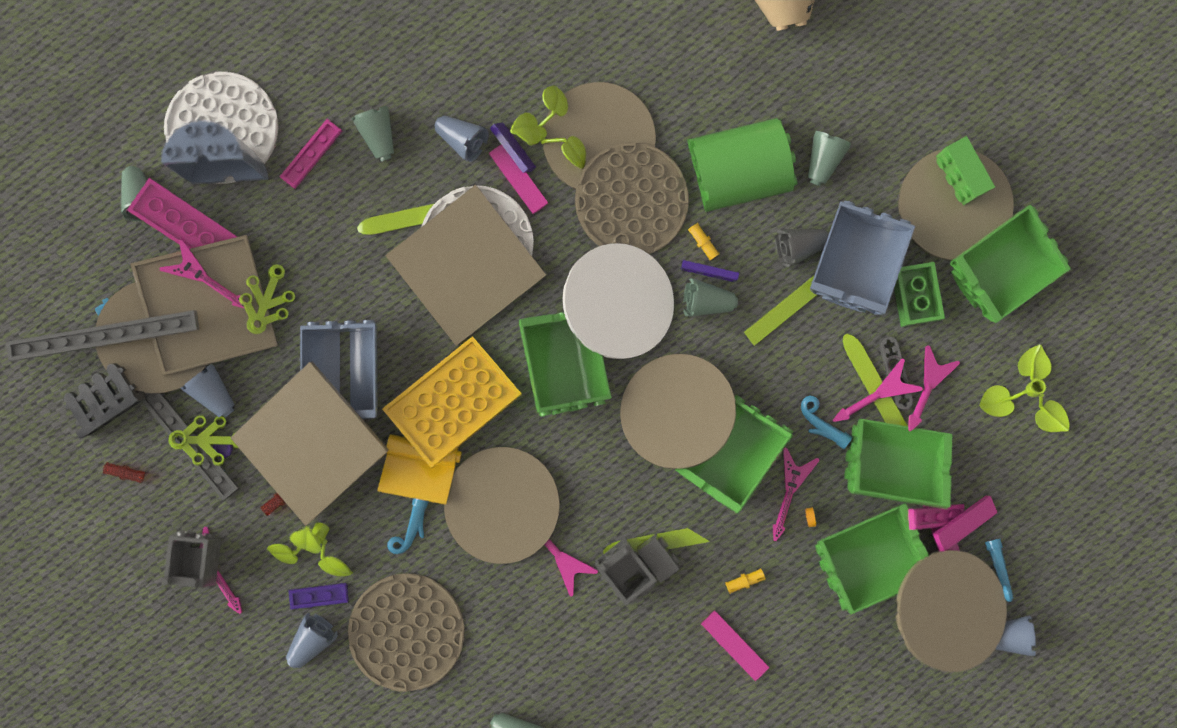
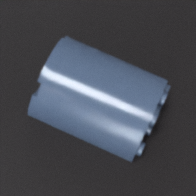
M195 121L180 127L170 136L163 149L162 164L191 184L222 183L229 176H232L236 182L268 180L267 170L263 161L230 130L212 121Z
M840 201L810 291L816 295H822V299L855 311L865 313L867 310L875 315H883L886 313L915 226L911 225V222L908 220L900 219L899 221L886 213H881V216L874 214V210L871 208H859L853 202Z
M363 320V323L344 321V324L328 321L326 325H319V322H307V326H300V371L309 362L313 361L339 393L340 332H350V405L362 419L378 418L377 324L375 321Z

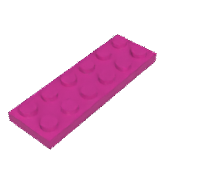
M151 178L147 180L127 209V211L179 244V240H184L189 249L238 237Z

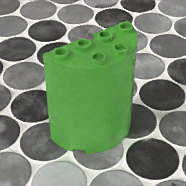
M777 118L687 139L705 212L791 192L794 190V186L797 185V178L793 163L796 162L795 154L793 151H790L789 144H791L790 135L785 133L782 121Z
M1031 205L1019 211L954 258L950 263L954 268L951 273L959 289L974 308L978 306L982 310V315L994 323L999 322L1071 269L1067 264L1068 259L1059 251L1058 243L1053 238H1048V227L1041 222L1038 217V211Z
M564 312L519 320L534 400L540 417L587 408V404L594 403V406L606 404L605 400L611 399L603 355L591 351L581 343L579 338L570 329Z
M735 395L736 421L725 446L707 462L692 468L676 469L675 471L711 497L739 514L793 437V431L785 425L780 427L774 418L769 415L765 417L753 405L748 407L744 404L745 400Z
M859 419L857 425H853L851 448L847 450L845 458L848 461V468L846 467L844 479L848 480V490L850 493L942 509L950 507L951 475L949 470L952 462V434L919 428L908 431L907 426Z
M906 503L821 539L815 545V549L821 557L819 561L820 567L829 576L826 580L830 589H833L840 598L838 601L842 610H847L850 614L898 594L900 586L909 570L919 560L929 556L919 538L918 530L909 529L908 507Z

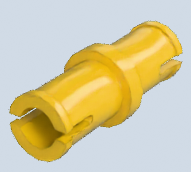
M699 223L688 229L697 241V246L702 248L709 261L720 254L711 243V238L707 237L701 229Z
M760 568L746 575L743 573L741 577L725 582L731 594L745 587L748 589L750 585L766 579Z

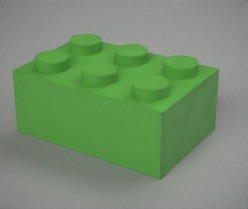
M967 136L945 147L936 155L938 166L944 170L948 184L953 186L955 196L959 202H962L963 206L995 188Z
M935 262L901 267L894 286L901 327L945 319Z

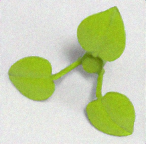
M554 85L549 86L544 90L542 97L545 106L552 111L551 114L538 125L535 116L530 113H523L515 120L510 132L519 136L531 146L539 142L542 144L564 142L561 146L564 156L572 164L583 169L586 162V150L580 139L575 136H570L568 140L566 138L545 139L547 131L543 126L555 113L563 117L568 111V102L564 93Z
M1042 345L1030 348L1019 359V373L1025 377L1030 376L1031 380L1024 391L1010 397V393L1005 387L995 385L987 389L979 404L985 413L994 417H1005L1014 410V404L1011 400L1024 394H1028L1030 397L1039 396V408L1041 410L1037 411L1035 415L1038 427L1046 432H1066L1069 430L1068 416L1058 402L1049 400L1043 406V393L1046 390V384L1041 379L1046 378L1050 374L1051 362L1044 352Z
M315 523L312 531L307 526L300 531L292 533L290 540L298 547L294 551L283 544H273L267 547V550L276 559L286 564L297 563L298 557L296 554L301 549L312 553L321 552L322 560L319 561L318 565L323 571L334 576H349L353 574L349 567L340 559L325 557V546L327 543L325 538L330 529L324 523Z

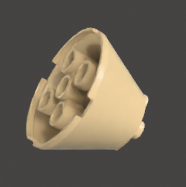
M755 0L770 24L776 27V30L787 29L788 25L795 24L796 27L806 25V20L810 19L815 0Z

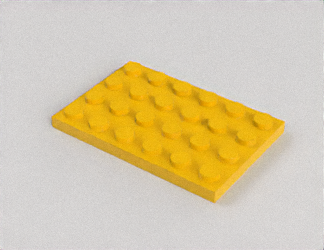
M472 336L382 408V410L432 469L519 398L522 393Z

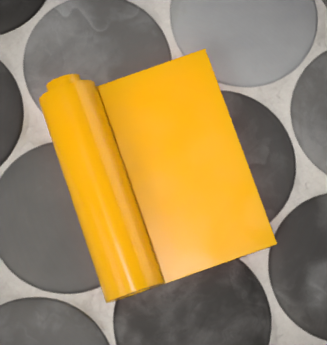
M390 434L387 442L389 451L387 452L377 491L446 505L456 462L460 463L462 452L459 451V447L431 469L405 437Z

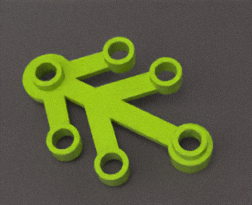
M276 264L269 268L268 276L270 280L264 295H262L258 286V277L252 275L247 278L246 284L251 288L259 306L257 313L251 304L252 296L249 293H244L239 297V301L244 306L249 317L247 328L253 334H260L265 331L267 324L277 320H284L288 317V311L285 308H280L275 314L264 317L267 309L285 302L290 303L295 299V294L292 291H286L282 296L271 300L278 280L282 279L285 275V270L281 265ZM275 269L280 270V275L275 274ZM251 278L255 279V285L250 283ZM287 293L292 296L291 300L286 299ZM243 296L249 298L247 303L243 301ZM280 311L285 313L284 317L279 316ZM255 321L260 323L259 328L254 326Z
M203 416L195 417L194 422L183 431L176 430L170 434L168 439L170 446L177 450L183 449L192 458V462L196 466L204 463V456L201 453H196L189 444H198L212 458V462L216 466L223 465L224 456L217 453L209 444L233 445L239 449L230 436H211L217 429L225 427L226 419L223 416H217L214 422L198 436L190 435L197 428L205 427L206 419ZM199 419L204 421L201 425H198L196 422ZM219 419L224 421L222 425H218L216 422ZM180 437L183 439L181 443L175 442L176 438ZM198 456L202 458L200 462L194 461ZM216 457L222 458V461L219 463L214 460Z

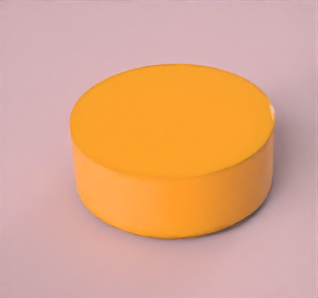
M813 507L806 508L808 527H816Z

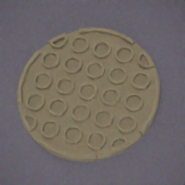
M605 82L583 84L566 92L564 95L568 102L567 113L563 117L555 113L544 125L547 131L545 139L566 138L568 140L570 136L580 139L586 150L585 166L596 154L607 147L625 142H636L655 147L656 142L654 123L643 102L629 90ZM564 142L544 143L545 157L552 171L562 182L576 190L583 169L572 164L564 156L561 149Z
M636 142L613 145L596 154L583 169L575 192V207L578 220L585 233L598 246L615 243L627 244L637 247L648 254L658 251L675 238L684 224L689 204L686 181L675 161L665 152L654 146Z
M942 150L935 151L917 162L908 172L902 183L898 201L900 217L910 221L911 225L915 226L911 239L920 249L934 257L952 261L1013 216V194L1005 174L991 159L979 152L976 153L994 183L995 188L964 206L962 202L957 200L953 186L948 184L944 170L936 162V155Z
M136 282L120 289L107 301L99 314L96 327L146 318ZM152 338L96 347L97 354L104 368L107 370V366L112 363H117L120 367H124L126 369L124 374L130 384L136 385L137 388L134 390L139 392L161 394L176 391L207 366L204 365L162 376Z
M687 354L666 355L643 366L628 383L621 402V424L629 444L645 460L667 469L692 468L713 458L727 443L736 421V401L726 377L710 362Z
M489 448L469 457L454 472L447 504H444L445 519L453 538L470 555L490 563H513L533 555L549 540L558 522L560 498L554 478L545 465L537 458L515 448Z
M954 550L932 553L926 558L919 560L909 570L898 592V614H896L898 629L909 651L919 661L929 667L946 672H960L972 669L985 661L993 653L1002 638L1006 624L1007 609L1001 583L993 570L985 562L972 554Z
M404 573L391 575L370 586L356 602L348 624L349 647L359 669L374 683L394 691L421 690L437 683L455 665L464 642V620L460 607L452 594L437 581L418 574Z

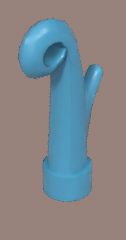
M814 396L805 397L801 402V411L805 418L817 428L809 429V433L826 437L834 441L842 449H845L853 437L814 415L813 413L819 408V400ZM808 402H813V403H814V407L811 408V409H808V408H807V403H808Z
M413 498V507L405 539L392 537L387 545L391 553L401 554L408 550L417 531L420 537L424 538L423 519L429 501ZM395 542H399L401 546L399 548H395L393 544Z
M1001 539L987 541L985 545L990 553L1005 599L1011 602L1013 594L1002 552Z

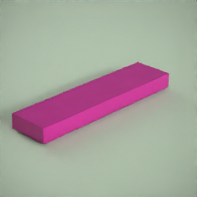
M326 119L280 175V178L296 189L343 131Z
M499 145L489 153L532 214L548 205L547 200L528 174L522 173L502 145Z
M984 496L933 533L940 551L948 550L997 514L991 496Z
M964 504L950 505L948 509L936 507L908 509L909 529L916 530L944 526L965 511Z
M715 610L701 623L755 681L769 669L766 663Z

